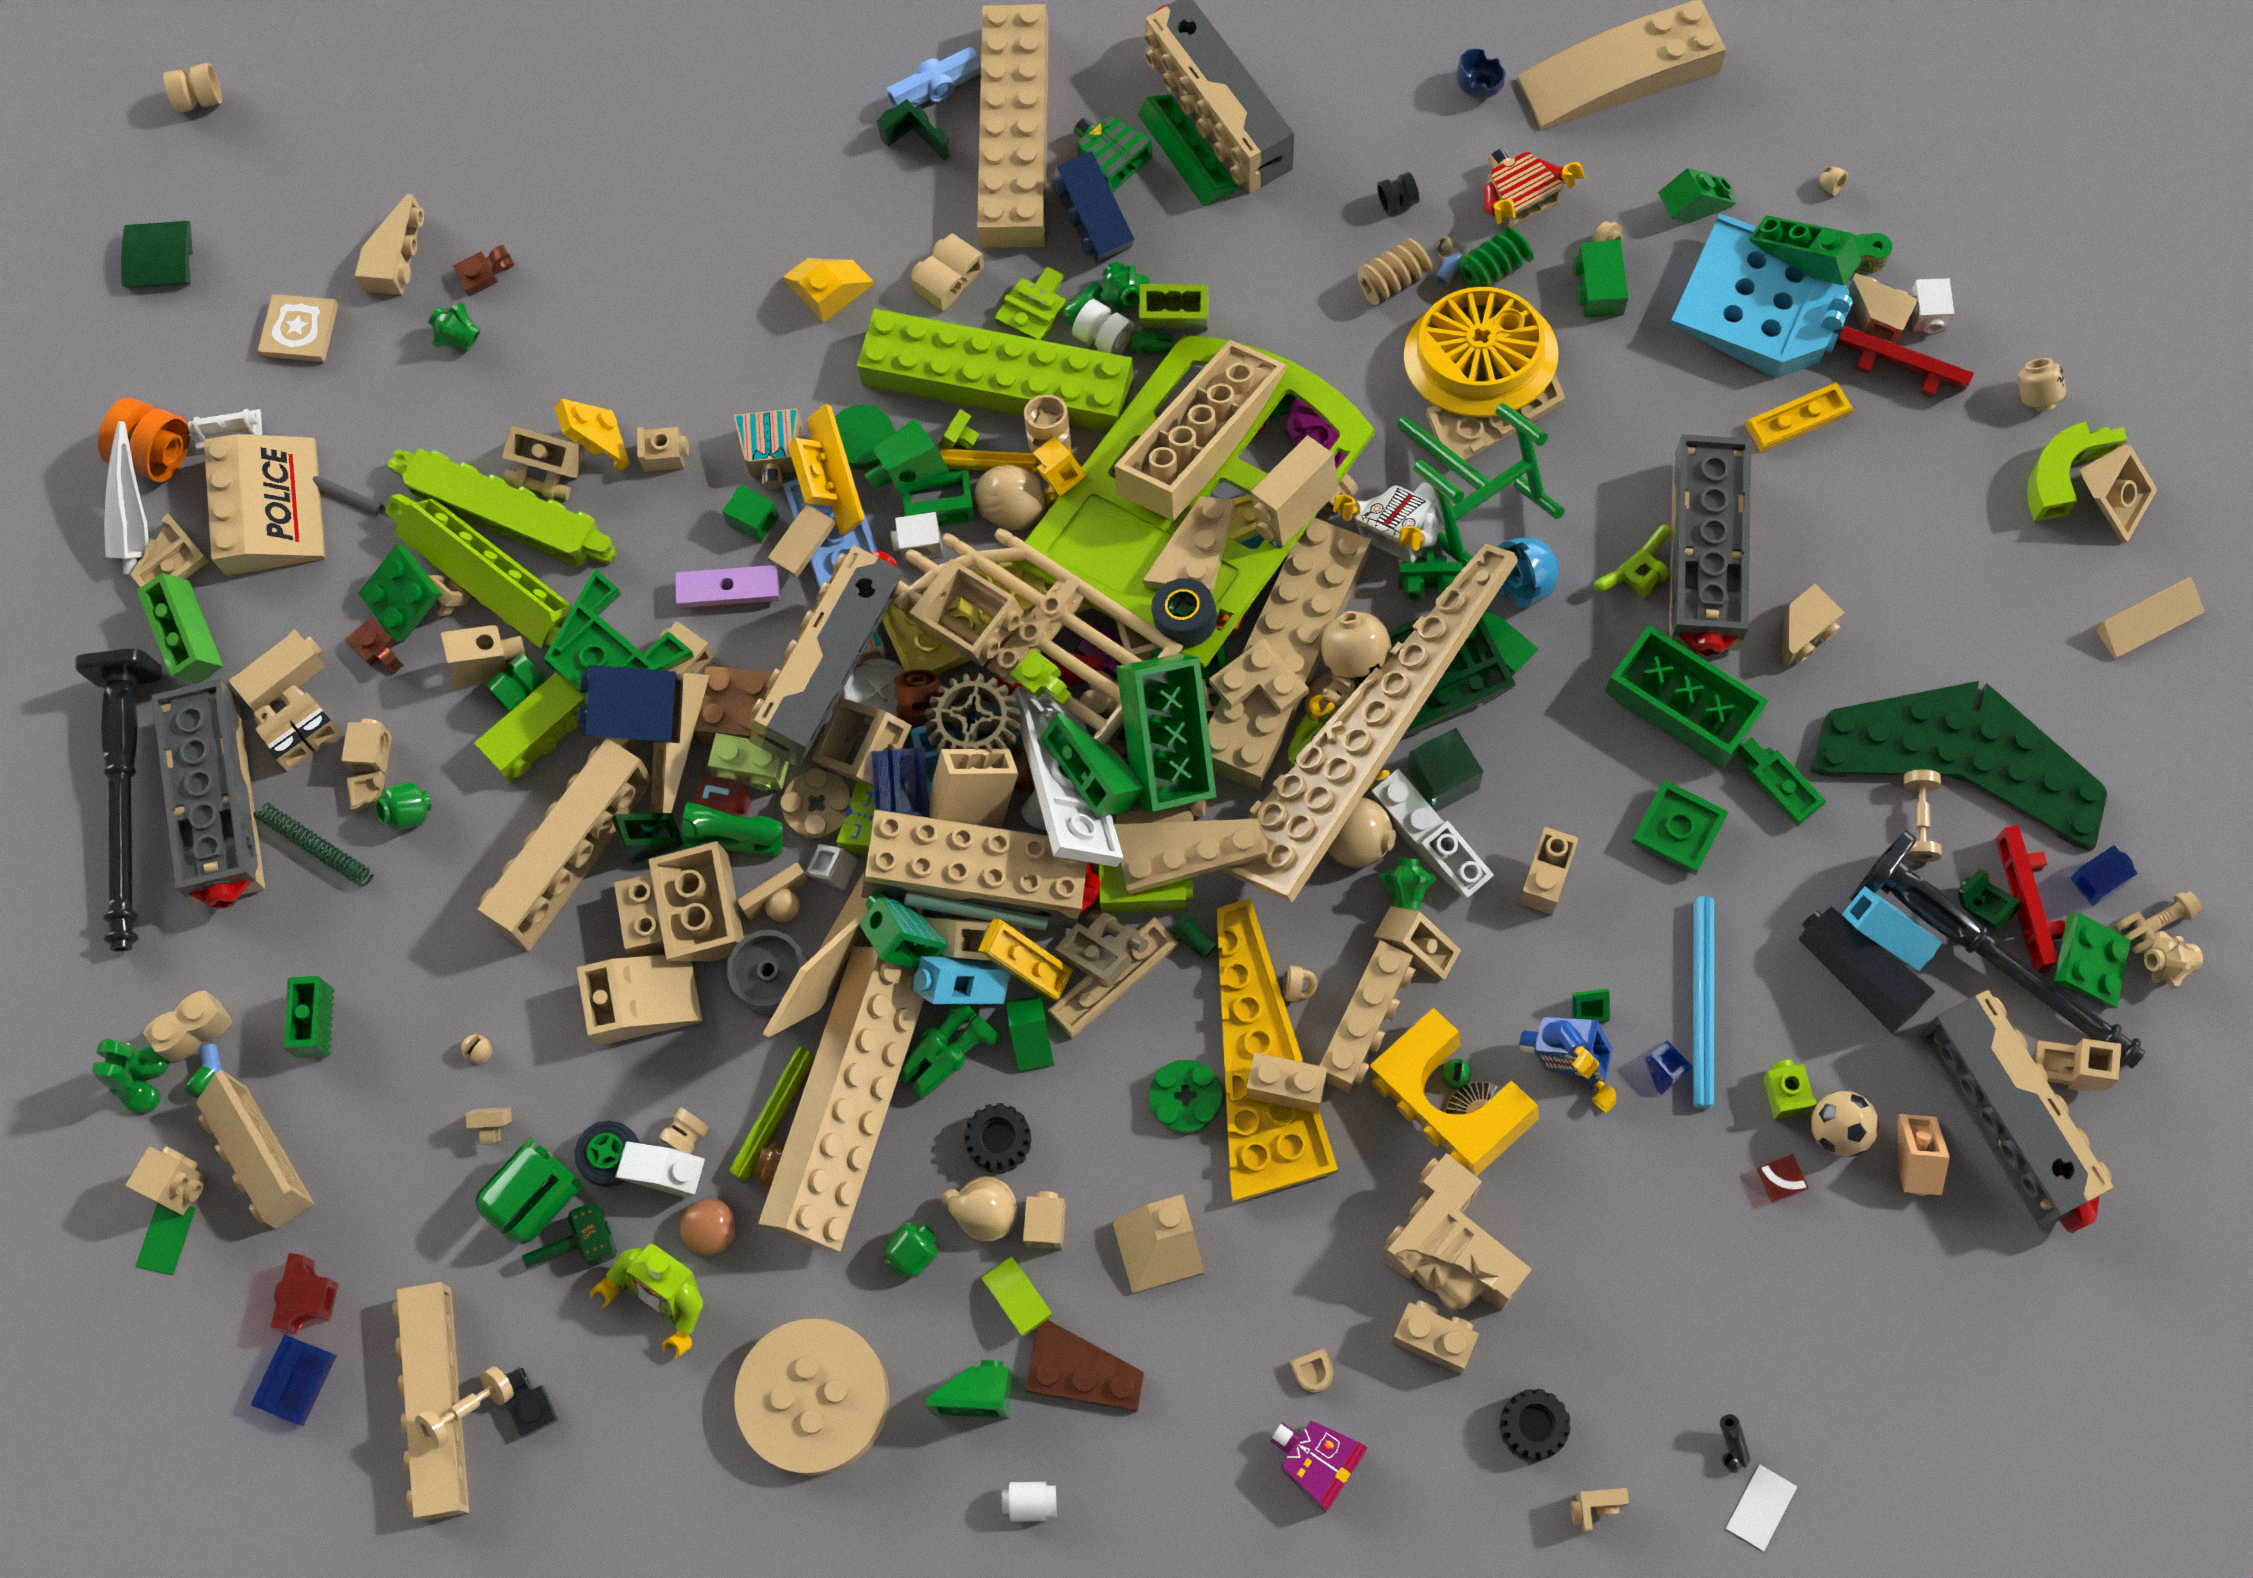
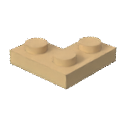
M1265 638L1261 639L1209 678V684L1231 709L1258 689L1281 714L1309 694V688Z

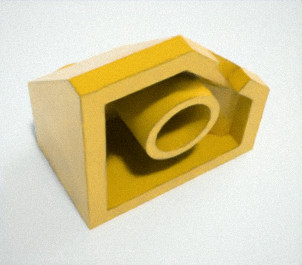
M807 258L783 276L786 284L823 323L874 285V281L854 260Z

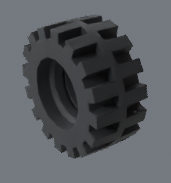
M997 1103L996 1106L988 1104L985 1105V1109L976 1110L974 1112L975 1116L969 1118L967 1129L964 1132L965 1145L971 1159L980 1168L983 1167L991 1173L993 1171L1005 1173L1007 1169H1011V1171L1016 1169V1165L1025 1161V1156L1031 1149V1132L1025 1117L1021 1112L1016 1111V1108L1010 1105L1007 1107L1004 1103ZM994 1124L1006 1125L1013 1132V1142L1003 1152H991L983 1144L984 1132Z
M1527 1389L1517 1393L1507 1402L1500 1416L1499 1428L1502 1433L1501 1438L1503 1442L1507 1444L1508 1449L1512 1453L1519 1455V1458L1524 1460L1540 1461L1554 1456L1563 1448L1570 1434V1416L1565 1410L1566 1406L1556 1398V1395L1544 1392L1545 1390ZM1538 1409L1548 1416L1551 1422V1430L1546 1439L1532 1441L1521 1433L1519 1419L1524 1411Z

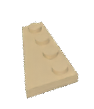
M1556 374L1539 397L1525 407L1516 410V412L1533 423L1562 406L1565 402V395ZM1436 406L1428 407L1426 410V416L1435 438L1465 461L1516 433L1515 428L1499 416L1466 417L1447 412Z
M1258 819L1114 824L1123 855L1121 865L1125 883L1130 894L1268 857L1261 823Z

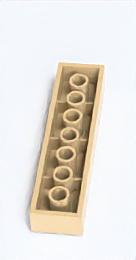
M1046 4L982 5L977 229L981 248L1045 247L1048 18Z
M1314 517L1291 549L1242 654L1265 638L1309 688L1322 660L1321 639L1324 629L1333 619L1343 614L1369 558L1371 539ZM1260 689L1233 709L1221 698L1208 724L1213 772L1261 792L1304 697L1282 714Z
M853 946L758 1223L763 1227L816 1249L841 1252L924 1001L923 997L913 991L914 976L917 969L882 961L874 947Z

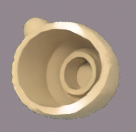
M977 1177L962 1187L960 1192L955 1189H948L942 1194V1205L957 1219L961 1230L977 1241L992 1242L1006 1236L1016 1223L1018 1207L1015 1196L1006 1183L995 1177Z

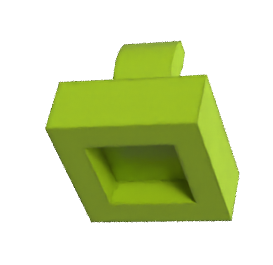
M959 409L937 446L942 449H951L956 443L962 449L970 450L979 437L976 431L965 427L971 415Z

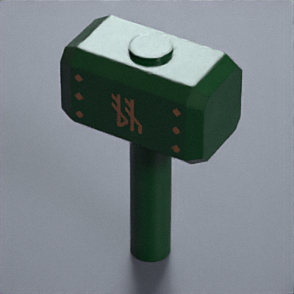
M595 1202L571 1210L568 1214V1221L573 1235L522 1255L526 1269L575 1249L579 1250L581 1259L590 1267L615 1258L617 1249L612 1238L610 1225L606 1220L603 1210Z

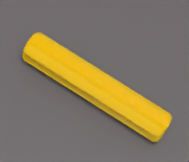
M961 449L939 450L948 469L988 471L997 466L1013 465L1034 473L1037 467V458L1033 453Z

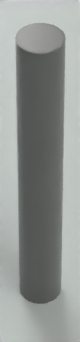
M313 477V481L318 486L320 492L370 514L378 516L384 507L381 503L322 477Z

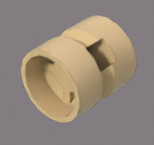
M210 63L191 66L189 74L184 69L164 72L165 90L169 102L176 113L191 111L193 108H196L197 102L204 108L222 103L220 84Z
M1047 394L1031 399L1024 409L1027 441L1031 452H1035L1053 436L1068 449L1071 443L1068 410L1065 402L1055 395Z

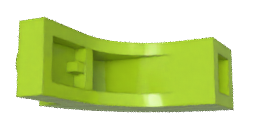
M2082 422L2061 431L2047 444L2035 463L2028 480L2027 496L2034 522L2068 516L2077 502L2070 480V467L2079 462L2101 458L2123 446L2128 440L2124 427L2112 430L2108 427H2103L2090 433L2087 423Z

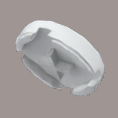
M884 658L869 659L861 663V666L853 670L844 686V698L886 711L897 717L896 707L898 702L895 699L894 678L905 671L895 661ZM865 718L863 723L871 725L873 720Z

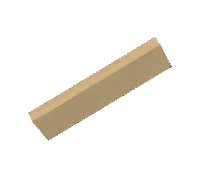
M1155 917L1139 930L1140 936L1148 941L1147 949L1142 953L1134 949H1127L1126 952L1130 955L1133 962L1110 988L1088 975L1047 1010L1051 1018L1071 1039L1076 1037L1179 946V942L1174 939Z

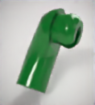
M1093 282L1090 283L1082 294L1066 304L1063 314L1066 316L1065 320L1069 325L1073 326L1080 310L1088 301L1092 299L1099 300L1100 294L1103 291L1101 285Z

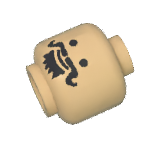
M2050 358L2031 360L2025 364V368L2018 374L2021 401L2028 407H2034L2036 411H2048L2055 408L2056 403L2060 402L2066 395L2062 366L2054 363Z

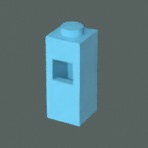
M1866 886L1842 913L1858 931L1918 971L1921 970L1926 962L1934 957L1936 950L1942 944L1926 927Z
M920 956L918 969L914 976L913 991L932 1004H1003L1010 972L992 960Z

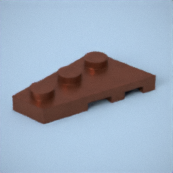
M1049 1320L1037 1327L1026 1392L1138 1412L1144 1379L1143 1371Z

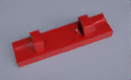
M1845 325L1837 342L1839 345L1862 353L1856 367L1857 370L1869 373L1875 358L1926 376L1920 393L1931 397L1935 395L1940 382L1966 390L1974 375V372Z
M2019 825L2005 827L1995 840L2011 895L2020 902L2021 909L2017 912L2031 965L2039 973L2049 972L2058 963L2053 941L2063 938L2066 924L2064 920L2048 922L2046 920L2033 875L2034 872L2042 871L2048 865L2044 851L2027 853Z

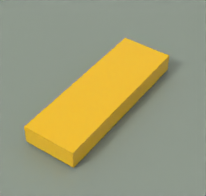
M1835 382L1750 418L1746 421L1745 426L1762 453L1849 416L1853 408L1838 383Z
M993 918L978 949L980 953L1051 1001L1058 1002L1073 972V969L1001 919Z

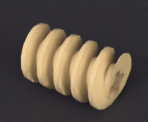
M1409 238L1405 239L1401 245L1393 246L1390 252H1383L1379 258L1371 259L1369 264L1361 265L1358 269V280L1362 292L1369 303L1378 305L1379 298L1377 294L1387 300L1390 297L1388 287L1394 293H1398L1401 290L1399 281L1405 287H1409L1412 283L1410 274L1415 280L1422 279L1420 268L1427 274H1430L1433 268L1426 251L1415 240Z

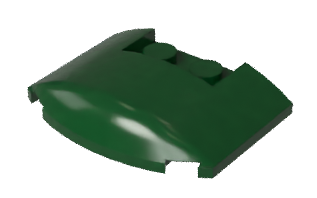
M1482 617L1402 738L1419 734V730L1482 703L1485 705L1516 686ZM1418 619L1407 622L1388 633L1392 648L1398 642L1402 644L1414 631L1412 626ZM1377 664V665L1374 666V667L1369 668L1370 673H1371L1376 667H1377L1378 669H1380L1379 664ZM1368 675L1363 677H1356L1359 685L1368 677Z

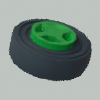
M610 1120L597 1122L585 1129L578 1138L574 1151L575 1163L581 1175L592 1184L602 1187L618 1186L626 1182L615 1177L625 1143H640L635 1133L623 1123Z

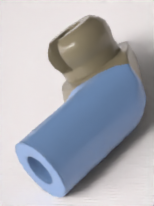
M1444 236L1439 238L1435 244L1437 255L1442 264L1435 276V281L1441 286L1447 287L1459 270L1458 260L1461 257V253L1457 244L1450 237Z

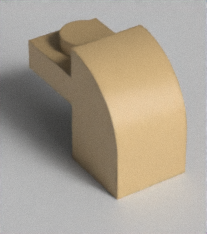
M2082 1038L2076 1046L2037 1040L2034 1045L2033 1061L2042 1065L2048 1076L2047 1082L2067 1085L2066 1089L2103 1090L2114 1086L2119 1080L2121 1044Z

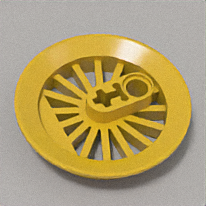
M1472 287L1443 297L1416 321L1405 342L1404 364L1407 376L1416 391L1436 407L1466 417L1498 416L1495 411L1499 404L1505 403L1516 411L1533 402L1546 390L1557 369L1558 344L1548 322L1520 296L1499 288ZM1476 306H1486L1482 324L1480 323ZM1468 307L1470 319L1463 313L1462 308ZM1494 307L1502 308L1496 316L1492 317ZM1450 314L1454 320L1446 317V315ZM1523 355H1528V356H1533V357H1532L1531 359H1529V358H1527V357H1525V356H1523ZM1509 364L1519 368L1520 370L1515 372ZM1469 365H1471L1472 367L1468 379L1463 374V372L1467 369ZM1492 365L1496 367L1504 378L1495 380ZM1479 368H1484L1487 381H1476Z

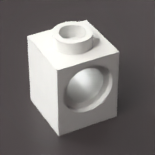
M1950 278L1915 280L1909 293L1910 296L1918 299L1911 314L1913 332L1924 331L1928 334L1946 331L1955 314Z
M936 512L895 518L897 530L891 531L892 545L894 551H900L903 563L909 562L905 558V554L909 549L918 551L923 557L928 559L943 557Z

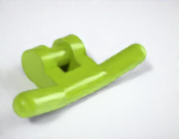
M1667 524L1659 526L1645 545L1615 571L1597 579L1594 582V589L1597 592H1604L1624 581L1640 597L1645 598L1653 591V586L1656 583H1663L1671 575L1667 566L1653 557L1671 535V527ZM1642 567L1647 572V574L1645 576L1639 575L1636 571H1638Z

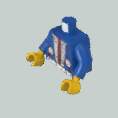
M1545 1017L1541 1020L1539 1032L1527 1030L1522 1032L1520 1037L1521 1052L1536 1054L1544 1068L1548 1071L1583 1078L1590 1089L1598 1091L1591 1100L1602 1112L1607 1113L1616 1104L1615 1090L1608 1084L1603 1083L1606 1080L1613 1048L1597 1020Z

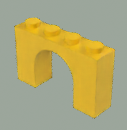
M1432 1008L1369 1065L1373 1078L1371 1084L1383 1097L1386 1098L1390 1095L1398 1103L1396 1107L1409 1122L1415 1119L1424 1128L1422 1133L1435 1147L1441 1144L1453 1159L1477 1177L1539 1120L1538 1105L1511 1080L1483 1107L1469 1114H1447L1432 1106L1424 1095L1425 1084L1431 1073L1461 1046L1459 1031Z

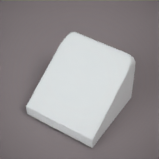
M819 844L805 874L809 878L834 888L845 890L858 864V860L843 848Z

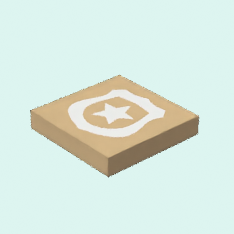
M272 294L258 348L261 357L325 362L339 306L336 300Z

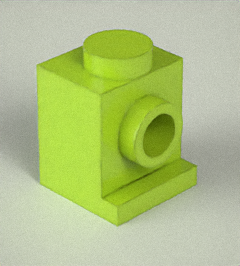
M1792 1059L1771 1064L1772 1070H1768L1762 1078L1774 1120L1810 1113L1816 1107L1817 1102L1816 1098H1813L1804 1064L1794 1065ZM1793 1080L1796 1090H1789L1785 1086V1081Z

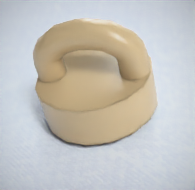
M1288 965L1282 982L1283 999L1285 1001L1298 1002L1299 1000L1310 998L1317 989L1315 974L1311 971L1303 970L1300 966ZM1303 979H1307L1309 981L1308 987L1302 991Z

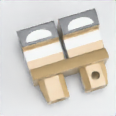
M295 685L282 692L280 697L287 706L278 713H275L269 705L263 706L253 713L258 725L255 730L265 741L274 758L287 772L313 754L297 730L316 751L342 733L309 693H303Z

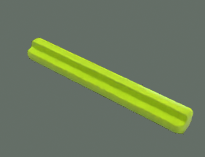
M798 1047L730 1167V1173L736 1178L746 1181L753 1172L814 1062L815 1056L809 1050Z

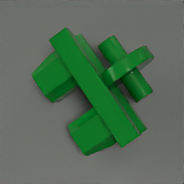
M1433 546L1425 547V556H1418L1414 563H1400L1398 588H1403L1407 602L1423 600L1424 588L1437 587V597H1439L1462 571V562H1447V556H1434Z

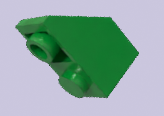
M1686 168L1658 192L1671 218L1687 223L1729 209L1736 204L1731 195L1732 187L1724 177Z

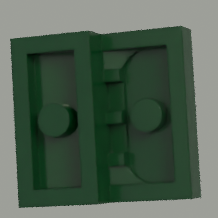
M190 221L124 225L121 248L122 287L141 288L191 284L189 254H193Z

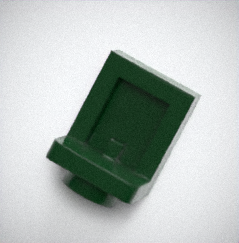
M1979 869L1972 877L1966 878L1958 891L1961 907L1976 918L1979 923L1996 933L2021 909L2018 899L1990 884L1988 872L1983 869Z

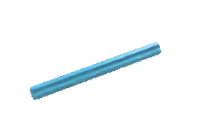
M1702 896L1696 897L1693 902V1106L1700 1109H1708L1714 1105V899Z

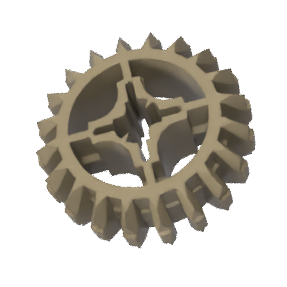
M965 673L963 682L959 684L957 680L951 677L949 681L950 689L939 686L938 692L941 697L931 696L929 701L933 708L926 709L925 711L926 719L930 720L925 723V729L927 733H931L928 737L930 744L933 746L938 745L936 750L939 755L941 749H986L992 754L993 749H1007L1005 744L1015 745L1016 737L1013 733L1019 732L1021 728L1020 723L1016 721L1021 717L1020 710L1015 708L1017 704L1015 696H1008V687L1003 685L997 688L998 683L994 677L987 683H984V677L980 673L975 681H970L969 675ZM968 700L965 705L955 707L957 704ZM982 700L988 701L997 707L1001 716H994L993 712L984 710ZM975 712H977L979 721L975 719L976 723L971 724L969 731L967 720L970 721V718L975 717ZM945 725H952L953 729L962 731L963 742L949 735L945 730ZM985 734H992L986 739L978 741V739Z

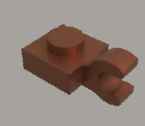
M500 245L495 247L487 258L480 251L453 265L470 297L497 283L498 280L495 274L508 270L515 264L505 246Z
M371 617L345 639L370 666L379 660L392 674H395L404 666L390 650L396 645L395 641Z

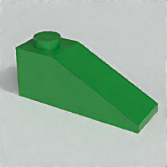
M1056 714L1041 735L1042 741L1097 818L1127 812L1144 790V787L1124 760L1064 714Z

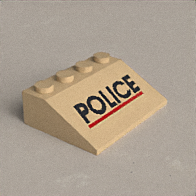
M233 434L204 440L212 561L225 576L326 559L321 496L318 486L313 481L314 476H319L317 447L314 438Z

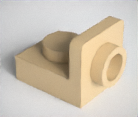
M1627 1488L1577 1493V1501H1571L1573 1525H1580L1581 1534L1593 1532L1591 1509H1596V1516L1620 1514L1619 1507L1629 1504Z

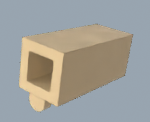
M294 629L287 637L236 676L233 675L228 681L254 712L267 705L273 708L282 701L280 697L282 692L292 685L299 688L326 667L318 657L323 651L310 636L304 640Z

